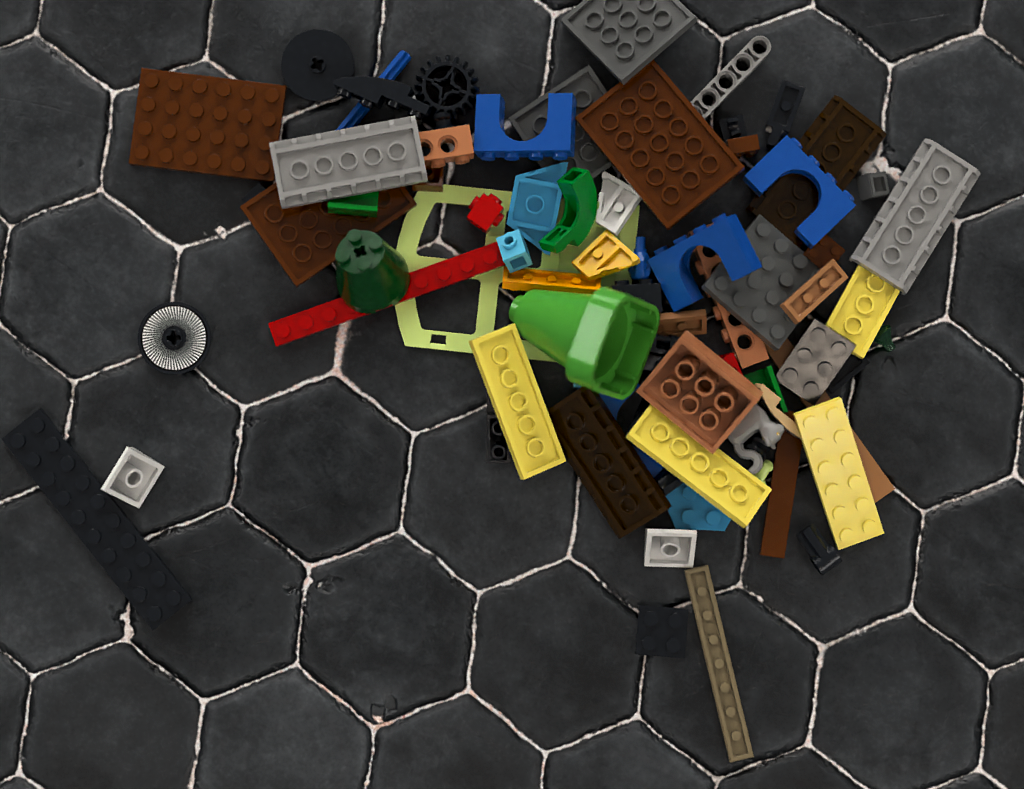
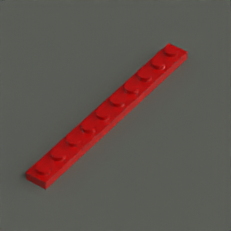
M494 242L410 272L408 290L397 304L506 266L498 243ZM340 297L270 322L268 325L275 345L279 347L368 314L351 309Z

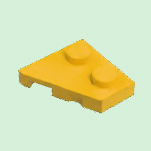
M606 229L572 261V264L589 281L638 265L640 258Z

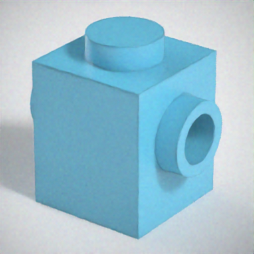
M519 229L507 232L496 238L502 259L510 273L533 265L527 244Z

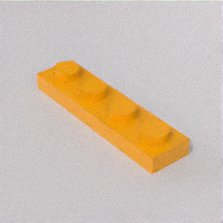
M504 266L502 289L512 291L540 289L594 294L595 291L601 288V277L589 281L582 274L525 268L510 273L508 268Z

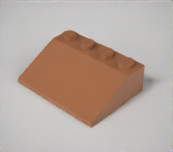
M685 330L636 390L640 396L711 454H714L756 405L763 394L758 387L687 330Z

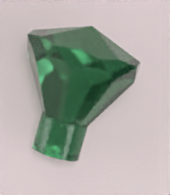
M883 325L880 327L873 342L884 346L887 352L893 351L896 346L892 342L891 326Z

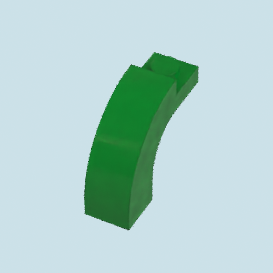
M572 167L557 180L564 196V213L558 225L539 241L542 250L559 253L568 244L579 246L590 232L597 211V192L589 170Z

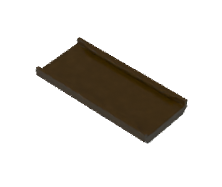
M834 95L799 142L803 146L801 150L807 156L812 155L819 162V168L825 174L827 172L836 179V185L843 191L887 134L841 97ZM787 174L779 178L760 197L756 195L745 211L750 212L755 217L759 214L762 215L797 247H800L803 241L794 231L815 211L818 204V192L813 182L807 177L800 174Z
M581 387L548 409L566 459L618 539L644 525L672 506L630 441L625 438V433L598 392Z

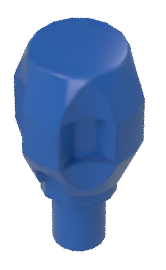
M636 237V249H634L633 253L640 258V263L628 268L632 280L648 279L652 268L648 262L650 257L647 249H645L646 237Z

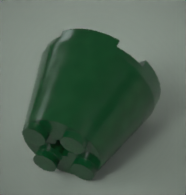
M352 229L341 240L335 255L336 282L339 294L346 305L357 312L366 314L376 313V310L386 308L391 304L395 306L404 297L410 284L409 269L403 256L372 231Z

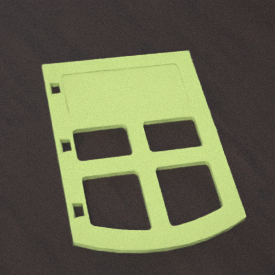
M443 184V192L418 191L414 197L417 206L406 214L396 249L405 259L409 273L447 260L444 258L419 256L417 254L423 229L436 203L469 206L476 196L480 198L483 193L487 196L491 193L502 201L501 206L504 207L502 214L505 216L497 227L493 225L486 234V246L497 242L496 238L505 234L506 215L509 211L512 192ZM561 199L556 226L564 213V199ZM640 205L636 207L618 236L614 235L632 252L636 248ZM595 216L590 232L579 246L568 244L563 251L559 253L550 252V255H546L542 251L540 267H525V269L581 274L573 266L572 261L606 229L595 222ZM504 266L469 278L479 280L481 283L476 331L474 334L424 330L420 325L415 298L396 304L398 325L405 346L473 353L469 341L494 331L498 289L503 281ZM628 268L601 277V287L608 288L615 285L614 281L629 280V285L632 284ZM432 335L446 336V344L430 343ZM521 340L529 360L556 362L528 341Z

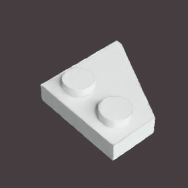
M604 171L601 177L603 179L601 192H599V208L596 213L595 222L618 236L642 199L630 185Z

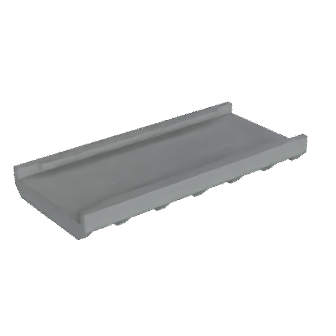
M415 115L269 143L282 209L428 182Z
M925 138L850 256L849 261H854L901 291L902 295L907 294L980 176L979 170L935 141Z

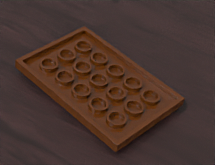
M654 59L623 85L619 82L575 117L576 122L667 231L745 169V166Z
M141 68L129 164L274 183L275 172L269 143L280 141L287 87L285 85Z
M274 183L241 205L240 209L297 288L336 261L337 247L350 230L358 229L378 233L416 207L417 204L407 189L403 186L379 191L377 217L328 213L329 201L282 209L277 183Z

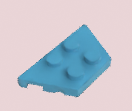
M568 162L558 163L515 176L506 224L514 230L519 229L525 239L546 255H550V252L542 250L539 241L556 227L562 197L557 180L566 173Z
M685 483L666 495V498L672 505L667 511L675 529L725 531L731 521L727 515Z

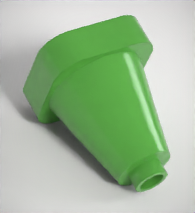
M607 287L599 288L594 294L532 289L525 295H518L513 300L509 309V319L515 323L519 335L565 367L566 376L570 382L620 400L626 399L635 390L657 334L660 321L659 310L656 306Z

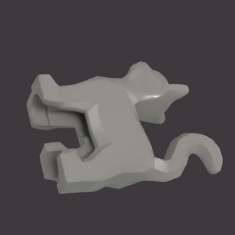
M757 403L728 436L735 453L740 458L753 460V465L748 469L751 474H756L761 470L763 459L755 450L744 449L743 443L760 431L766 446L774 450L776 449L775 444L781 439V435L785 431L784 426L772 422L767 412Z

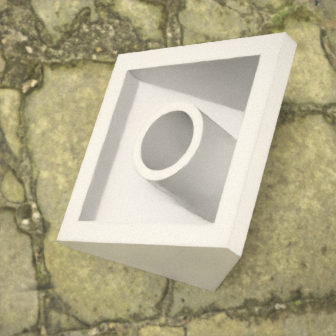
M126 447L101 489L140 508L163 471L164 466L137 449Z
M645 528L644 566L693 568L697 530Z

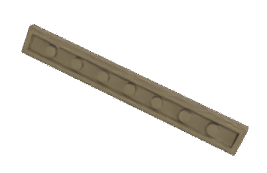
M703 565L686 569L684 574L729 762L754 757L709 566Z

